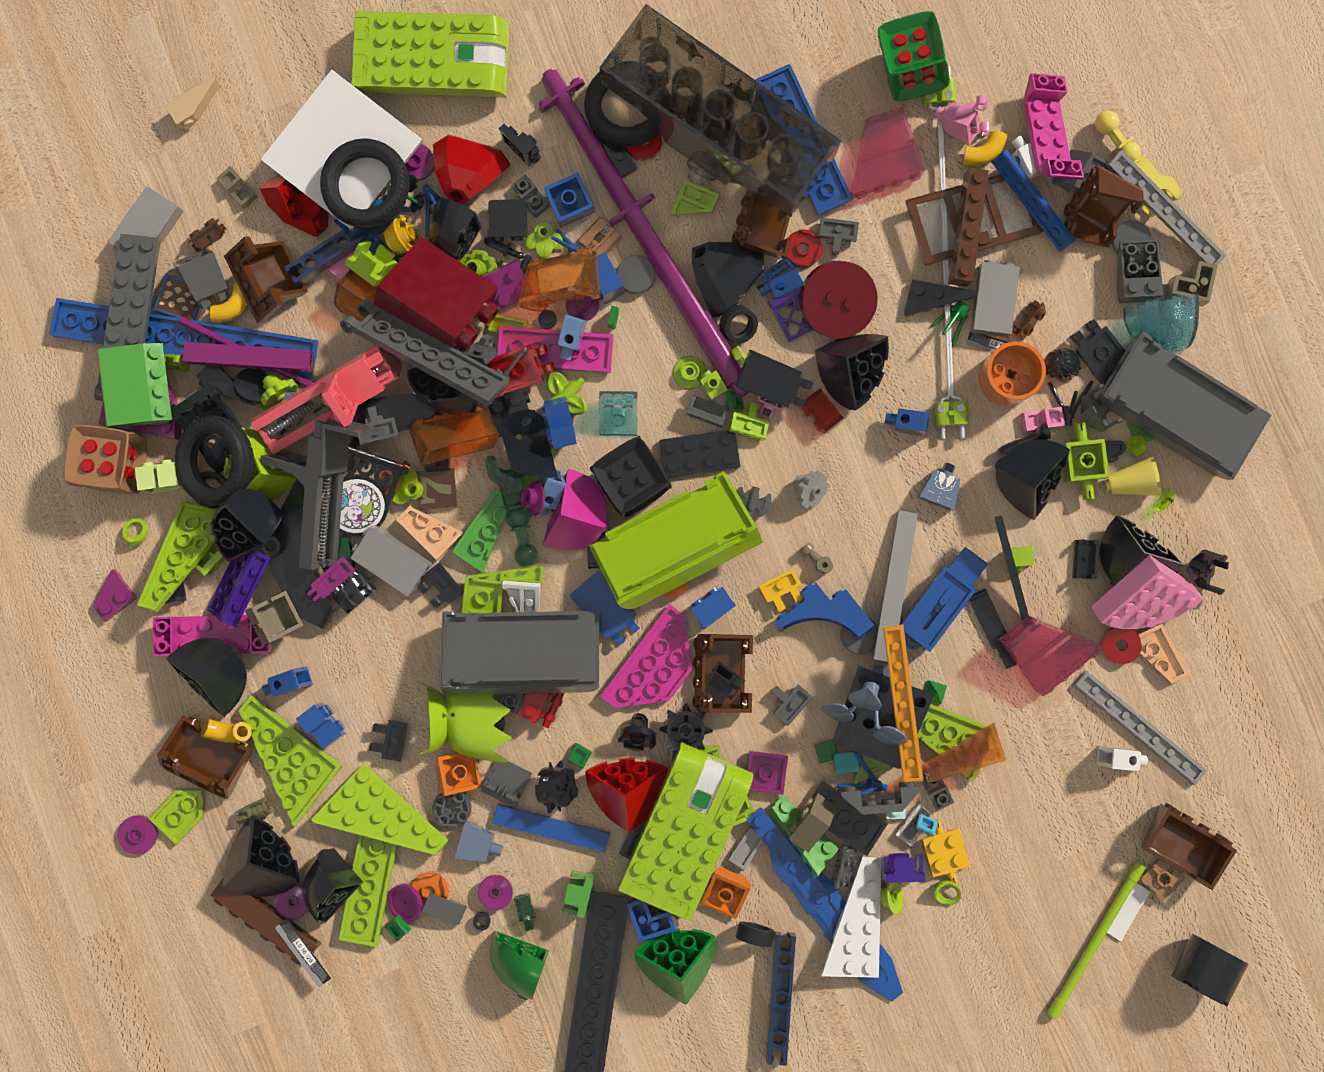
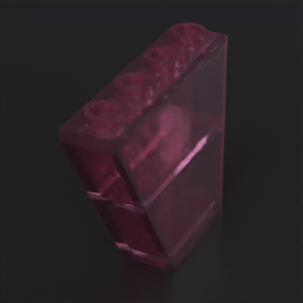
M900 107L867 118L850 191L852 198L862 199L868 193H880L886 187L892 186L895 188L902 185L904 181L910 180V182L919 180L925 169L904 108Z
M1032 616L1025 618L999 639L1034 690L1042 696L1051 693L1057 685L1066 681L1072 673L1081 669L1087 661L1096 657L1104 649L1102 645L1091 639Z

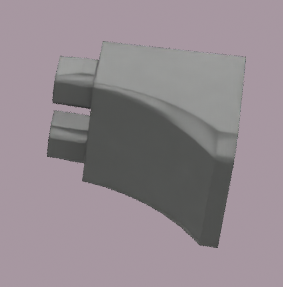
M204 249L172 263L192 299L197 302L201 309L211 306L208 299L210 295L214 294L217 302L228 299L227 285L213 251Z

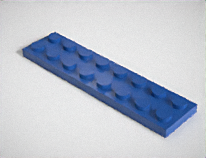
M788 64L757 78L755 82L802 183L805 184V190L817 215L820 216L853 200L851 193L791 65ZM779 107L784 109L791 108L800 118L808 122L809 124L805 125L806 130L788 121L786 115Z

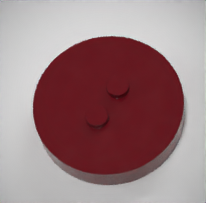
M840 260L823 263L812 270L801 287L799 297L801 313L807 324L819 334L837 339L848 338L861 332L871 322L878 302L877 289L868 272L857 264Z

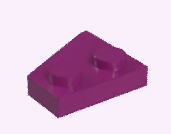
M113 569L109 573L93 608L102 620L107 622L134 602L137 597L117 570Z

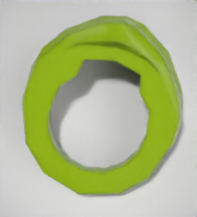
M140 518L129 520L122 529L124 541L132 547L140 545L146 539L148 533L146 522ZM140 523L142 525L141 533L136 537H129L128 529L130 525Z
M946 880L936 882L933 885L932 894L937 902L953 905L961 899V890L954 882ZM949 886L956 890L957 895L953 899H947L939 893V890L942 887Z

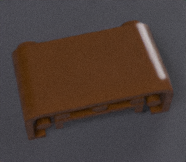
M182 715L157 754L159 765L166 771L223 799H229L252 754V749L243 742H240V744L235 743L233 746L229 743L201 737L199 722L193 717L187 718Z

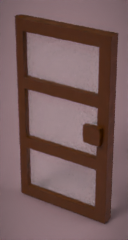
M1001 174L988 177L978 251L1041 234L1043 232L1042 228ZM962 185L905 201L925 266L952 259Z

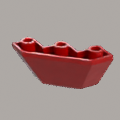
M447 135L433 144L434 169L442 191L448 199L460 204L468 201L486 188L511 165L499 148L456 136Z
M281 175L274 176L259 188L267 206L284 223L315 237H319L328 227L329 213Z

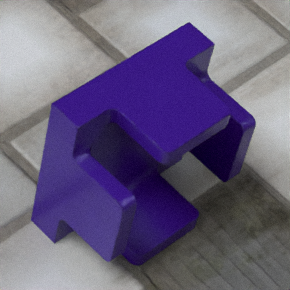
M890 853L889 869L887 856L881 855V878L886 883L925 882L923 856L921 854H916L915 868V859L909 858L908 853Z

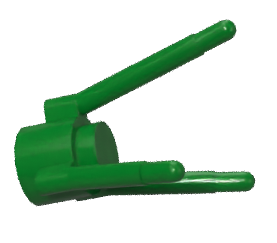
M962 301L956 302L955 305H950V316L952 319L942 332V335H945L956 320L960 321L952 341V346L955 345L963 324L968 318L967 313L970 310L968 305ZM945 312L931 324L932 327L945 318Z

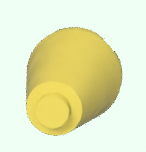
M1154 457L1147 458L1110 474L1108 480H1105L1106 490L1111 491V494L1161 495V487L1158 488L1157 486L1160 478Z

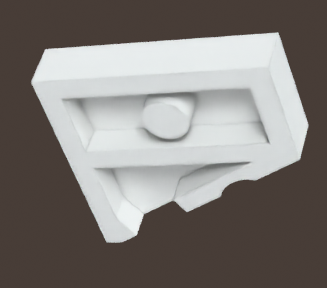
M503 580L502 587L506 589L509 601L516 609L515 612H540V583Z

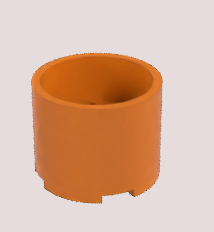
M1009 342L1003 344L984 360L978 375L980 389L990 401L1004 406L1017 405L1041 388L1046 375L1045 362L1037 349L1027 343ZM1007 374H1012L1013 377H1012V378H1007L1006 375H1007Z

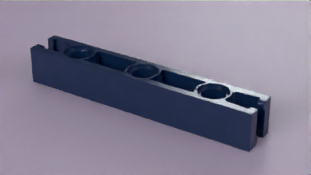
M397 214L387 223L376 227H355L353 231L345 227L284 268L295 285L300 287L354 252L359 243L367 240L370 241L383 233L395 218H400V215ZM343 240L348 241L345 247L338 246L339 242ZM310 261L316 262L312 268L306 267ZM303 268L305 272L295 278L292 273Z
M775 931L766 1061L770 1065H773L774 1056H772V1051L776 1048L782 1049L779 1065L787 1066L796 935L791 932H787V936L790 937V944L787 949L780 948V939H784V935L781 932ZM782 954L789 956V960L785 963L779 961V957ZM784 994L786 999L783 1002H778L776 1000L777 995ZM776 1034L783 1035V1039L778 1042L774 1041L773 1037Z

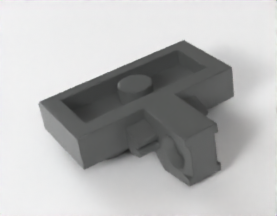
M821 218L818 237L829 239L828 243L833 244L832 254L839 255L841 245H845L846 241H857L859 222Z
M490 335L481 337L480 341L473 344L468 351L462 348L458 349L459 352L484 365L497 356L496 349L492 348L495 344Z
M375 406L367 408L369 418H365V425L385 429L384 434L358 437L360 445L398 436L394 417L383 419L382 415L377 416Z
M799 684L792 691L787 689L785 692L776 686L772 692L779 698L777 700L779 706L773 714L789 726L813 696Z

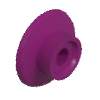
M580 288L568 295L565 308L569 316L589 321L596 316L599 310V300L591 290ZM583 301L586 304L585 306L580 307L579 303Z
M533 481L529 484L528 488L523 489L521 504L532 515H539L544 507L545 492L539 481Z
M501 875L486 877L478 888L480 902L491 910L505 908L513 896L511 883ZM493 889H498L499 894L495 895Z
M296 885L291 890L276 895L275 908L281 917L288 920H296L305 915L308 909L304 902L302 887ZM291 898L295 899V905L291 903Z

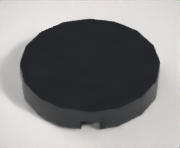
M247 368L241 370L234 379L233 389L235 394L244 402L248 401L251 404L262 403L260 400L263 398L262 394L266 391L262 381L268 375L259 369Z

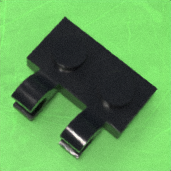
M440 562L425 573L428 579L418 586L423 594L433 585L440 592L438 596L430 601L434 608L440 606L445 600L450 604L464 593Z
M388 720V725L375 723L372 731L385 733L384 744L371 742L369 751L382 753L381 759L401 762L408 723Z

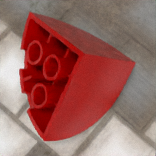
M621 758L619 762L607 764L606 761L586 770L585 775L589 791L600 810L616 825L627 832H631L647 820L667 776L668 767L651 760L641 762L635 761V758Z

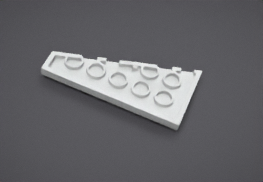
M860 857L850 892H848L845 907L842 909L833 941L830 950L827 952V959L820 976L879 978L880 857Z

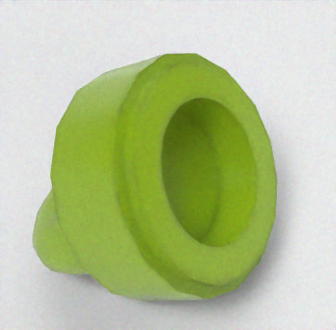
M1141 435L1133 436L1127 442L1128 450L1136 457L1142 455L1148 446L1147 441Z

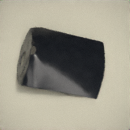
M526 409L515 411L505 417L500 423V431L511 470L531 477H558L543 416L535 410ZM529 416L532 418V421L528 425H521V418ZM520 434L522 439H517L515 436Z

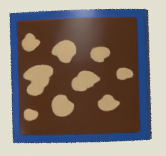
M166 274L154 310L173 317L181 318L183 316L190 320H196L200 306L192 299L181 278Z

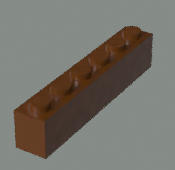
M970 167L964 173L948 284L968 287L973 282L989 170Z
M223 877L210 895L214 898V902L220 906L224 905L229 909V913L232 916L241 918L245 921L244 924L248 928L257 930L261 938L273 942L278 951L286 952L291 956V960L294 963L300 965L299 960L275 929L276 926L286 919L281 917L276 908L262 897L249 896L223 888ZM289 920L314 954L321 945V942L294 921Z

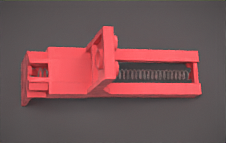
M375 345L323 378L254 417L251 424L265 440L272 454L279 452L315 431L316 420L326 422L328 418L335 419L345 428L352 423L358 405L384 391L386 385L398 379L403 365L397 356ZM322 393V400L319 398L322 406L324 404L327 407L330 406L331 409L278 440L269 438L268 429L264 430L262 427ZM316 400V402H317V404L319 405V407H317L316 404L313 402V404L315 405L316 409H317V408H320L321 405L319 404V402H318L317 400ZM282 420L285 424V427H283L282 423L279 421L280 425L282 426L281 430H283V428H286V426H289L290 423L288 422V425H286L285 421Z

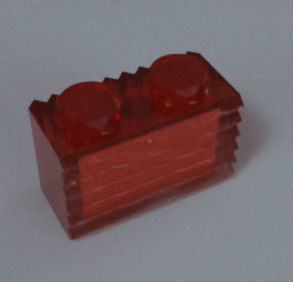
M821 388L805 399L806 403L801 410L806 417L810 416L814 420L812 424L818 432L822 431L825 434L842 421L843 416Z

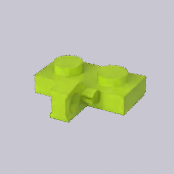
M750 402L742 413H731L728 431L764 441L766 440L769 421L759 419V415L756 414L758 404Z

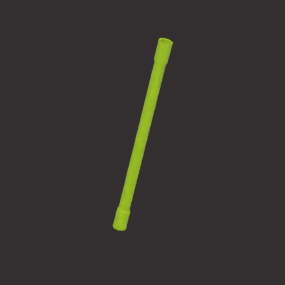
M1136 861L1062 990L1047 1011V1014L1053 1018L1058 1019L1066 1005V1001L1133 887L1145 871L1146 867Z

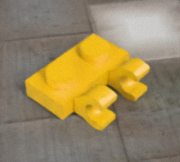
M793 568L759 586L766 602L770 603L773 601L779 613L786 610L780 597L790 592L795 604L803 600L797 589L802 584Z

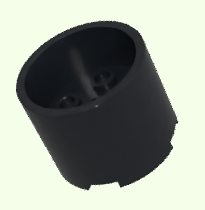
M1192 933L1171 976L1210 999L1228 1006L1249 964Z

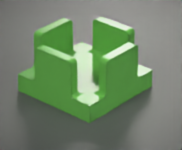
M572 870L571 877L585 881L574 878L570 879L562 911L585 918L595 873Z

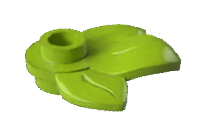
M541 222L536 225L534 232L528 235L526 248L529 250L536 248L538 256L542 260H547L553 249L562 251L564 246L552 240L551 237L555 236L562 241L563 239L559 233L553 231V227L549 223ZM542 228L547 229L548 232L546 235H542L540 233V230Z
M412 468L409 469L407 475L403 474V477H399L394 490L396 494L393 497V502L405 504L410 499L416 500L421 497L423 486L418 482V474Z

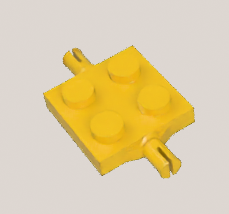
M937 819L938 823L934 837L921 838L932 877L943 874L948 875L949 881L957 885L955 872L970 866L959 828L942 830L940 819Z

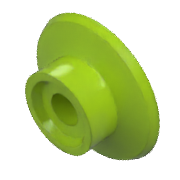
M685 356L674 365L673 378L684 389H696L701 386L699 380L702 379L701 375L707 372V369L699 358ZM688 369H692L693 374L688 375L686 371Z
M899 882L888 883L887 887L881 889V902L884 907H889L890 911L897 915L903 907L902 888Z

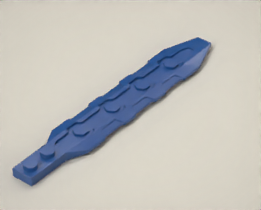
M760 806L746 817L748 823L769 848L774 872L784 884H787L800 901V905L808 915L812 916L823 930L824 936L832 944L838 920L846 904L845 900L838 893L839 890L835 888L832 881L828 880L823 872L817 877L813 876L811 873L812 869L808 863H804L801 858L802 854L797 847L792 845L789 838L783 836ZM879 944V978H857L861 983L892 1002L903 991L892 958L883 946Z

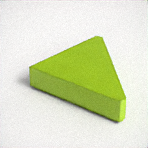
M862 756V759L875 776L893 768L870 757ZM859 764V771L856 772L852 783L854 784L870 778L861 764Z

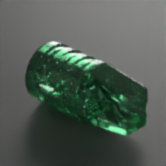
M530 893L521 894L513 898L519 922H524L526 931L534 929L532 918H536Z

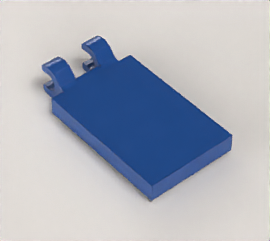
M599 571L569 595L582 611H599V631L606 639L612 636L619 646L625 642V639L619 634L623 628L628 625L633 633L640 629L632 619L636 614L632 609L621 608L618 605L606 579Z

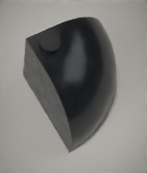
M441 197L437 205L431 210L432 217L428 229V241L460 262L464 255L468 253L482 225L475 211L453 200Z
M861 334L835 340L815 350L820 378L828 393L837 403L847 409L856 411L872 397L870 394L875 387H879L885 373L882 370L885 360L888 361L889 342L888 336Z
M418 368L407 370V378L411 388L418 398L430 408L450 415H467L476 412L478 401Z
M1031 440L1015 446L995 464L996 482L1000 491L1018 511L1035 520L1048 503L1047 499L1051 489L1055 491L1062 478L1060 473L1062 467L1065 468L1067 465L1070 449L1050 440Z
M253 489L239 490L226 498L213 515L210 531L216 540L215 546L227 562L267 545L285 514L263 493Z
M1116 515L1104 532L1100 546V559L1103 570L1113 587L1149 555L1176 573L1180 571L1184 564L1169 548L1166 549L1157 543L1159 541L1158 538L1147 530L1143 532L1135 527L1136 524L1121 516Z
M202 638L180 646L166 658L175 671L188 682V685L223 717L237 705L243 695L247 682V672L245 665L238 656L240 652L234 646L229 647L217 639Z
M252 815L238 832L230 849L225 866L223 888L259 897L279 895L294 888L299 883V868L297 860H293L290 853L291 847L283 836L280 838L272 830L274 827L266 821Z
M335 848L323 849L316 855L306 872L303 882L305 905L309 913L319 924H325L363 883Z

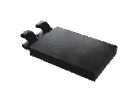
M1093 319L1084 325L1091 332L1090 335L1084 338L1083 334L1078 331L1072 334L1070 338L1079 346L1075 349L1076 353L1099 383L1104 386L1120 358L1125 353V349L1107 326L1101 329L1097 321Z
M749 350L735 386L785 408H788L790 403L804 408L806 400L796 397L799 387L811 390L814 382L801 378L802 372L756 351Z

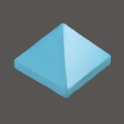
M919 814L915 829L923 834L934 837L938 821Z

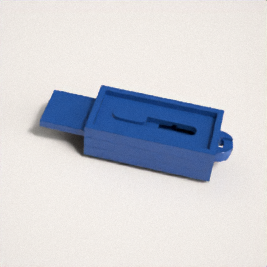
M964 547L949 568L946 566L941 567L899 623V625L903 624L907 648L915 650L921 647L925 651L931 652L977 590L972 585L987 567L988 563L967 547Z

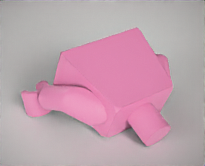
M979 95L976 103L972 104L970 102L960 105L952 102L947 109L940 106L935 112V117L942 120L943 130L969 146L977 134L980 136H987L989 134L990 123L981 122L979 124L978 111L974 110L984 111L987 108L988 101L986 100V95Z

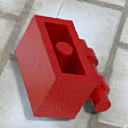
M551 693L528 694L518 716L535 724L540 717H543L542 726L549 729L551 723L555 721V714L558 707L563 703L562 699L565 693H556L555 697L550 695ZM547 700L552 702L548 713L543 711Z

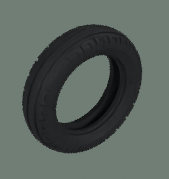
M622 61L605 67L594 76L586 90L584 109L591 128L602 139L618 146H638L652 140L665 127L671 111V96L666 82L654 69L639 62ZM625 81L637 82L645 86L652 94L655 102L651 115L641 124L631 127H623L612 123L606 118L601 109L602 99L607 90L613 85Z
M361 138L340 145L329 155L321 171L320 189L327 208L340 221L354 227L371 228L387 223L403 208L409 193V174L403 159L392 147L378 140ZM360 158H374L381 161L387 166L391 175V187L387 197L379 205L369 209H357L349 206L344 202L339 191V179L343 170L349 163Z
M221 416L202 417L185 428L175 450V469L180 484L189 496L200 503L215 506L221 505L233 493L247 488L253 474L254 454L250 440L244 430L232 420ZM213 433L224 439L231 454L229 476L217 488L211 487L203 480L197 463L201 443L207 436Z

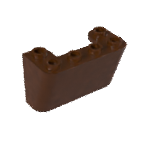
M1096 165L1094 168H1091L1086 180L1082 181L1079 190L1073 194L1070 203L1065 205L1064 215H1066V221L1064 225L1076 241L1109 248L1117 237V220L1130 203L1131 213L1135 214L1144 202L1143 190L1103 167Z
M763 170L749 177L746 181L745 188L747 190L741 200L742 209L736 219L737 229L732 235L731 242L764 255L784 259L787 258L791 239L784 238L792 207L801 203L805 184Z
M698 634L693 642L695 657L693 659V667L695 668L693 707L697 711L707 713H752V693H745V682L732 700L711 686L710 683L716 676L712 670L718 662H721L745 679V654H753V635Z
M1167 802L1165 805L1160 803L1141 844V848L1160 860L1163 859L1191 876L1195 881L1213 890L1237 852L1232 847L1233 842L1219 833L1211 834L1209 832L1210 828L1202 823L1196 825L1192 822V817L1182 813Z

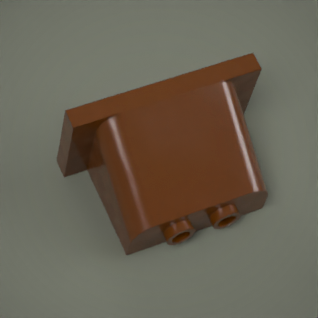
M250 236L243 237L224 255L257 324L263 323L284 305L283 303L302 297L308 292L305 284L297 287L284 268L292 263L293 260L283 241L254 245ZM298 270L292 273L295 278L300 275Z

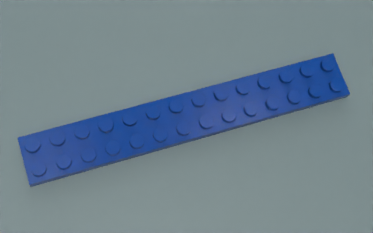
M56 298L49 335L104 345L109 306ZM150 313L145 344L163 343L164 354H174L183 357L184 342L219 344L180 324V318ZM191 320L240 346L310 350L314 354L312 373H293L301 377L313 379L319 346L318 340ZM259 369V370H263V371L274 372V371H272V370Z

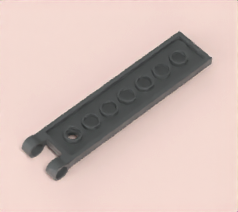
M120 234L103 348L146 343L161 243L159 238ZM100 371L98 384L94 390V398L97 401H103Z
M364 300L357 306L358 313L365 318L362 322H359L351 315L346 316L340 322V327L345 333H355L485 406H488L508 385L509 378L377 307L369 300Z

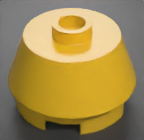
M406 217L395 218L384 231L386 244L396 255L406 254L417 242V239H419L413 224L408 225L405 222Z

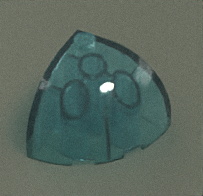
M1199 294L1172 296V298L1165 299L1160 302V298L1146 300L1140 306H1138V303L1123 308V316L1128 333L1134 338L1141 332H1145L1153 338V341H1156L1173 354H1182V351L1192 345L1197 333Z

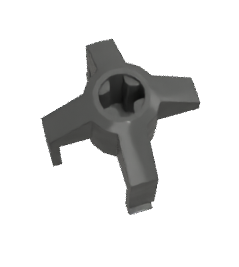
M1103 384L1097 385L1095 389L1081 398V420L1087 426L1099 432H1104L1115 424L1122 422V418H1118L1109 423L1106 418L1107 413L1110 412L1108 406L1097 402L1093 394L1103 388Z

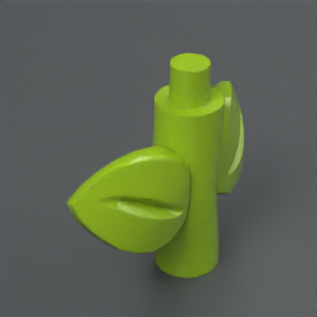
M557 371L550 372L547 378V388L554 395L551 399L566 396L570 414L581 415L587 411L585 400L582 396L577 395L581 390L580 387L585 383L584 379L579 377L576 381L573 379L568 383L566 377Z

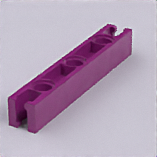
M184 342L182 361L192 365L312 373L314 354L310 350Z

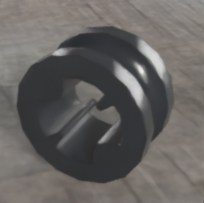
M478 912L474 916L473 925L477 930L483 931L490 926L491 918L488 913ZM482 916L483 918L484 916L487 918L485 926L477 924L479 921L478 917Z

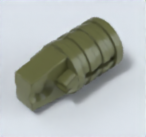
M264 797L235 812L236 822L240 825L244 824L252 815L261 818L271 814L270 802Z

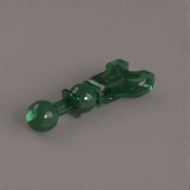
M486 456L485 465L488 478L499 485L505 511L508 510L506 522L512 528L510 532L515 531L518 547L514 552L515 561L522 567L533 566L538 559V551L532 544H529L526 528L531 527V525H528L530 515L528 510L521 504L522 478L525 475L511 469L503 470L500 468L495 456Z

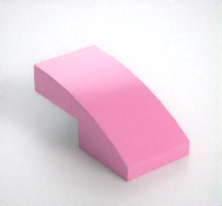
M1062 407L1021 413L1024 432L1036 431L1037 427L1042 423H1046L1049 429L1065 426Z

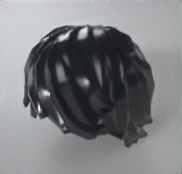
M1068 348L1054 349L1045 358L1046 375L1049 374L1051 378L1054 377L1063 382H1066L1068 379L1072 380L1075 376L1077 377L1079 370L1082 369L1079 357L1073 350Z

